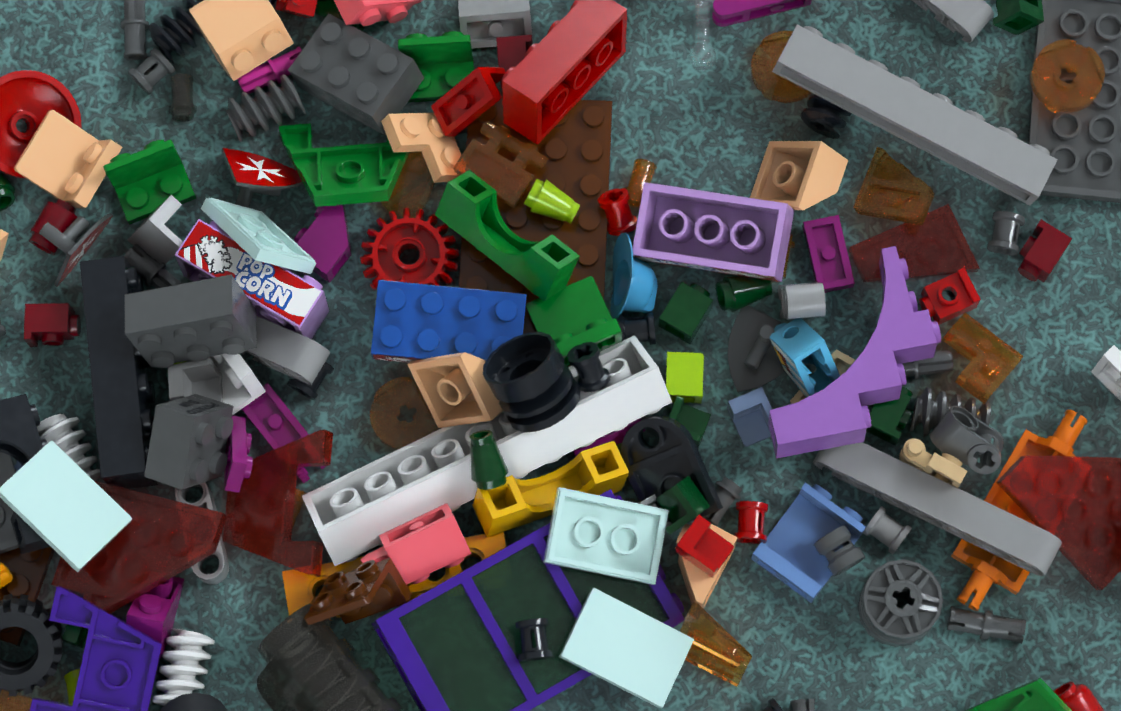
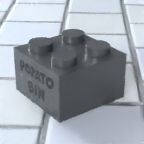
M198 394L156 405L144 477L182 490L221 477L227 465L226 448L228 437L233 430L232 413L234 406Z

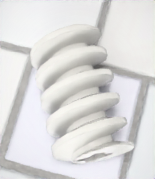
M57 414L42 420L40 425L36 426L40 439L45 438L47 443L52 440L96 482L101 476L100 469L91 470L90 467L98 459L96 456H84L92 448L90 443H78L86 435L85 431L72 430L80 422L79 418H67L64 414Z
M171 628L178 635L167 637L166 643L175 650L165 651L162 655L171 665L159 668V672L167 677L168 680L157 681L155 685L156 688L165 694L154 696L152 702L165 706L170 700L178 696L190 694L193 690L204 689L205 685L195 678L196 675L208 674V670L199 665V661L211 659L212 655L202 650V647L214 645L215 640L197 632Z

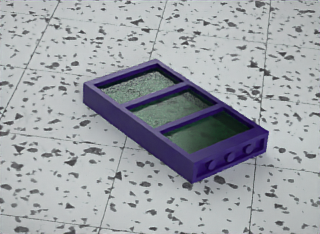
M611 489L600 495L623 500L620 495H614ZM549 523L378 618L371 625L419 711H529L592 675L560 658L559 655L593 587L672 628L685 621L682 615L684 612L683 604L674 592L670 594L663 582L666 576L660 564L656 584L651 585L543 563L550 528ZM548 618L550 625L546 627L549 650L553 651V658L520 662L519 655L522 653L520 631L515 629V622ZM533 632V633H532V636H533V645H534V648H535V647H536V644H535V635H534V632Z

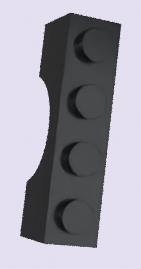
M26 394L0 400V452L12 456L22 466L48 444L45 438L40 439L36 427L40 425L38 410L35 404H29ZM13 512L10 520L21 554L51 547L17 513Z

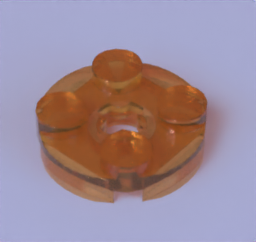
M778 31L766 36L752 56V80L763 96L771 101L793 103L803 100L812 93L772 72L793 31Z
M1070 39L1058 40L1045 46L1034 61L1030 75L1031 86L1036 97L1045 104L1049 111L1055 113L1077 112L1091 105L1098 97L1104 82L1105 69L1099 55L1089 46L1085 48L1080 44H1076L1077 41ZM1066 68L1069 73H1076L1077 76L1073 78L1072 84H1067L1059 79L1062 74L1061 69Z
M410 377L395 378L377 390L371 405L370 422L376 436L385 445L398 450L441 429L437 427L415 379H410ZM404 405L408 409L415 408L417 410V413L413 415L414 420L410 423H407L405 420L400 422L397 419L401 415L399 408Z

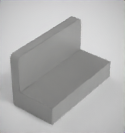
M458 0L460 32L463 35H470L472 49L496 47V37L532 35L529 0Z
M170 195L127 240L133 246L138 244L160 264H166L175 256L183 241L164 224L182 204Z

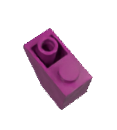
M344 205L318 207L314 214L316 218L308 229L302 228L293 240L315 260L316 265L313 272L329 283L352 255Z
M148 571L127 613L126 623L162 643L161 658L167 645L166 638L171 636V628H173L184 579L170 576L166 573Z

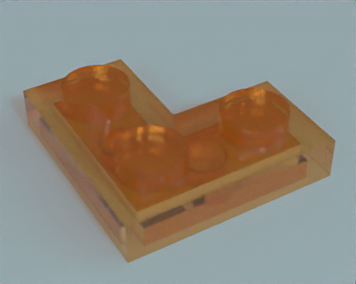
M964 313L943 338L945 343L971 361L955 382L983 404L990 399L1024 357L967 313Z

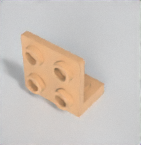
M49 110L14 166V170L55 198L61 199L75 208H86L106 176L103 166L109 164L110 160L117 156L123 147L111 139L98 140L55 110Z

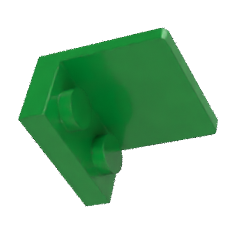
M449 31L443 33L442 36L427 37L425 34L416 33L407 35L405 39H398L399 51L413 58L424 76V80L407 103L437 101L474 70L470 35H463V33L458 31Z
M172 140L150 142L144 147V150L132 155L130 153L117 155L110 160L109 164L103 166L107 177L116 190L129 225L146 219L170 195L181 204L196 199L183 162Z
M592 276L566 286V288L545 302L538 298L526 304V309L536 331L549 334L565 360L564 364L567 366L570 365L567 354L577 345L593 342L598 345L600 352L622 342L621 328L616 318L612 319Z

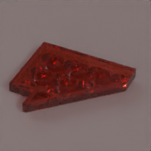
M1026 455L1021 456L997 481L998 485L1036 526L1052 533L1062 541L1059 551L1095 590H1103L1121 571V458Z
M95 481L133 519L78 573L60 557L51 585L54 587L61 586L73 593L84 595L83 598L111 614L215 553L227 516L222 512Z

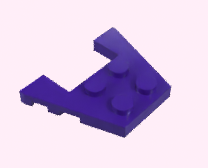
M57 586L49 621L88 628L73 705L33 698L30 711H148L162 643L70 590Z

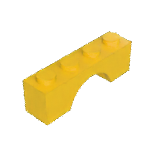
M611 441L580 452L569 463L546 475L527 480L516 479L511 475L506 477V483L500 487L488 490L477 488L472 506L486 537H490L552 515L558 487L595 495H601L610 489L613 493L622 491L629 471L615 441Z

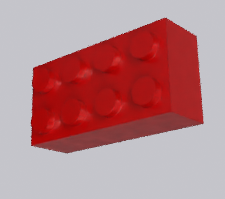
M575 0L568 14L561 21L556 20L549 28L547 35L538 44L534 43L530 46L524 59L516 67H510L504 74L501 82L503 88V123L538 145L626 52L627 9L613 0Z

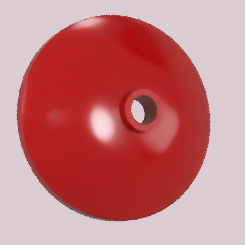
M21 70L0 77V171L5 174L26 179L14 170V166L49 110H55L82 128L80 111L74 97L61 82L52 76L38 71ZM19 119L25 121L27 125L24 133L17 130L16 123Z

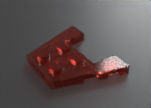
M319 430L253 458L250 478H243L240 492L227 491L223 542L305 574L321 577L323 543L318 541H291L298 467L330 466L333 433L327 430Z

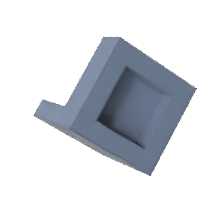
M762 387L728 401L727 410L745 447L771 437L768 420L769 410H772V407Z

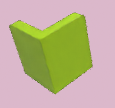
M667 352L666 388L672 403H675L677 396L684 398V403L702 404L704 355L702 353Z

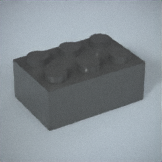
M329 13L288 69L302 90L385 135V130L381 121L388 114L400 113L424 80V76L413 58L351 25H345L344 21Z
M232 274L125 295V335L151 367L166 368L178 362L189 360L204 361L211 356L225 353L237 355L244 352V350L257 348L256 309Z

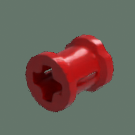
M625 188L606 191L597 200L600 208L605 211L608 220L607 232L612 236L630 233L637 226V217L632 215L628 203L630 194Z
M758 501L736 502V510L739 511L738 530L734 533V536L737 537L736 542L766 543L767 536L764 534L765 513L768 512V504Z

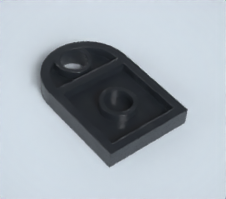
M651 416L639 421L628 430L621 445V456L628 468V479L639 502L653 494L659 497L689 476L710 505L709 508L699 515L704 517L723 508L696 444L685 426L670 417ZM645 427H652L658 432L660 439L657 446H650L644 441L643 430ZM656 500L655 503H656L657 507H658V508H662V507L660 506V504L658 503V501Z

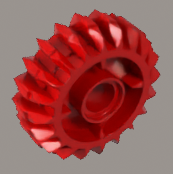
M403 208L404 218L397 219L395 211H390L391 223L386 224L382 218H378L376 222L381 231L377 232L374 229H368L367 235L374 242H362V249L371 254L361 256L360 261L361 264L372 265L366 268L363 274L365 278L376 277L370 284L374 291L378 288V280L440 286L438 284L439 281L447 285L452 283V278L445 271H457L458 265L448 261V259L459 257L458 249L447 247L452 246L456 239L454 235L442 237L449 229L446 223L434 228L438 217L434 214L429 216L427 221H423V209L419 208L416 212V217L411 218L409 208ZM407 249H414L419 252L420 257L416 263L407 265L400 261L401 253Z

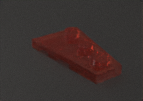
M949 204L850 246L848 249L863 282L881 281L879 269L881 249L893 246L897 248L899 259L905 258L909 278L954 274L961 268H965L967 273L978 272L980 269Z

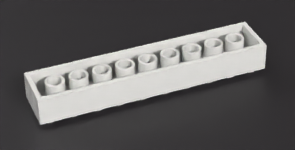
M634 335L600 352L599 359L603 368L609 371L611 376L609 383L597 391H580V400L574 410L563 420L549 428L536 432L515 430L508 421L504 411L492 421L443 427L303 495L302 498L334 566L353 561L360 554L376 546H382L379 535L446 503L453 512L460 508L461 505L473 500L476 495L477 485L471 479V434L482 430L492 431L493 438L508 469L506 477L513 475L516 479H521L529 472L545 464L554 463L563 455L580 447H587L596 439L613 431L622 430L629 423L646 415L655 414L662 407L672 403L659 367ZM568 367L577 382L579 376L575 367Z

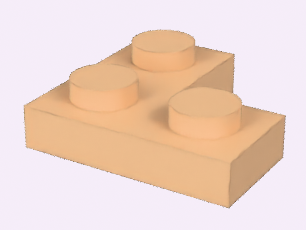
M434 113L388 114L381 121L393 153L422 152L434 183L449 182L466 172L465 162L455 137H445Z

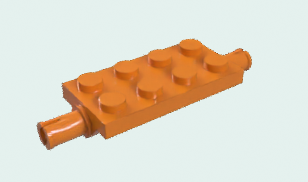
M1068 409L1053 436H1048L1047 438L1039 437L1026 429L984 501L1053 533L1091 466L1077 459L1073 454L1074 449L1072 448L1088 420L1080 415L1073 427H1071L1070 424L1077 412ZM963 539L960 540L951 555L952 558L968 566L973 571L962 592L958 595L957 600L965 605L971 594L974 593V597L968 605V608L974 611L979 610V606L992 584H998L1016 595L1030 573Z

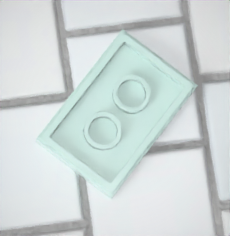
M210 197L205 199L201 210L254 260L307 274L312 273L316 265L315 260L262 211Z
M52 440L0 487V498L77 573L133 519Z
M558 487L543 563L654 585L656 584L669 510Z
M593 587L584 602L559 657L658 708H663L694 639Z

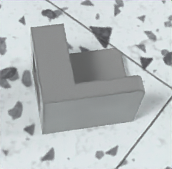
M211 358L204 361L174 364L168 367L169 399L171 401L198 394L223 402L222 373Z

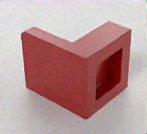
M698 515L677 543L676 552L713 578L733 551L734 546L710 529L711 523L701 515Z

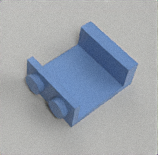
M805 482L799 495L767 536V542H761L752 553L751 559L812 603L832 576L828 568L829 561L824 555L819 554L814 544L833 530L846 525L851 533L850 540L855 545L866 526L861 523L863 518L856 511L847 506L841 509L831 501L833 497L827 490L817 484L811 487Z

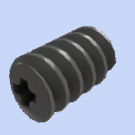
M285 74L280 76L281 87H278L272 80L267 81V93L259 86L254 87L253 99L245 91L242 92L240 105L232 97L228 98V110L226 112L240 143L243 142V130H246L252 137L256 136V124H259L265 131L270 130V118L280 126L283 124L282 113L284 112L292 120L296 119L295 107H299L306 114L293 82Z
M926 387L921 396L917 395L909 431L913 432L917 425L922 423L923 433L928 435L933 426L939 424L952 406H960L968 410L974 417L989 426L991 417L990 402L985 400L977 409L975 398L970 397L965 405L962 406L961 396L955 394L951 401L947 403L945 391H940L935 400H933L932 389Z

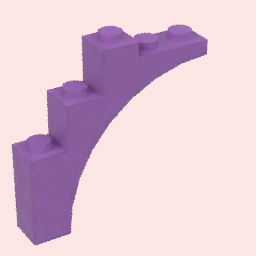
M896 246L881 249L879 269L883 288L882 310L877 327L864 351L845 373L823 390L797 403L769 410L768 426L776 459L864 442L866 430L871 427V417L867 405L898 400L900 398L902 386L906 385V374L902 363L934 358L936 346L938 343H941L938 322L931 321L928 309L918 311L914 291L908 292L905 281L909 279L907 262L905 258L899 259Z

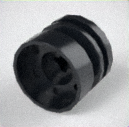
M532 332L514 337L491 353L483 365V376L493 394L499 400V405L515 430L521 432H536L553 426L571 413L580 400L581 389L567 365L564 364L565 360L549 334Z

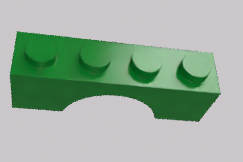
M471 170L466 171L447 183L434 214L544 302L566 288L580 257L576 252L553 234L542 241L534 242L522 239L513 233L500 215L497 204V191Z

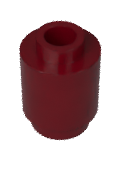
M57 199L55 203L48 201L30 231L32 236L29 242L42 251L55 255L59 248L40 235L39 232L49 222L64 233L77 218L74 214L76 208L61 199Z

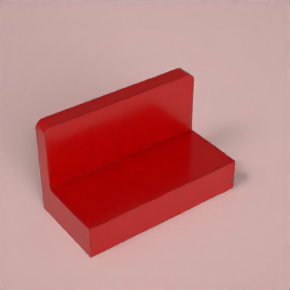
M477 67L431 105L445 137H455L502 99L496 83L506 73L504 68Z

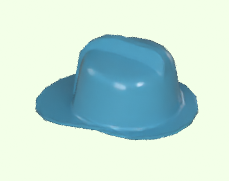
M627 233L619 235L613 251V295L610 306L613 319L618 318L623 311L651 312L654 309L658 288L657 278L653 269L647 263L633 257L632 242Z

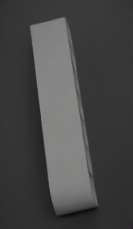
M863 442L819 450L813 461V464L822 470L825 467L833 471L831 475L1033 574L1039 576L1047 574L1062 544V541L1052 533Z

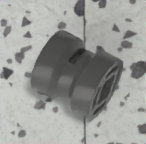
M846 525L833 530L814 544L819 554L824 555L829 561L828 568L834 577L852 568L865 558L860 547L854 546L851 542V533Z

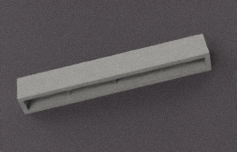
M798 24L796 25L772 71L1029 206L1039 198L1058 160L1050 156V152L1046 148L1038 144L1029 145L1017 139V134L1005 127L996 128L985 122V118L979 113L972 110L963 111L952 105L953 102L948 97L939 93L931 94L921 89L920 84L915 80L905 76L898 77L888 72V68L884 64L876 60L867 61L855 55V51L848 45L843 43L834 44L823 38V34L810 26L801 27Z

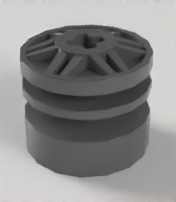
M905 559L889 561L875 569L861 590L858 602L860 622L867 633L882 644L894 647L912 645L927 634L940 616L943 604L941 586L933 573L920 563ZM901 593L907 595L906 602L910 604H906L903 609L896 607L897 600L894 598L898 597Z

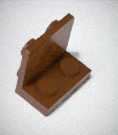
M391 558L379 562L370 560L361 564L354 571L346 574L343 571H339L330 575L324 581V587L319 595L311 601L312 606L305 615L304 620L307 625H311L340 615L343 622L348 624L405 604L409 601L412 594Z

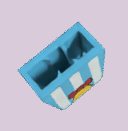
M802 318L794 319L789 323H781L774 328V333L771 334L769 339L783 369L806 398L823 390L840 377L825 340ZM810 363L816 366V371L814 372V374L809 375L812 372L805 366V364Z

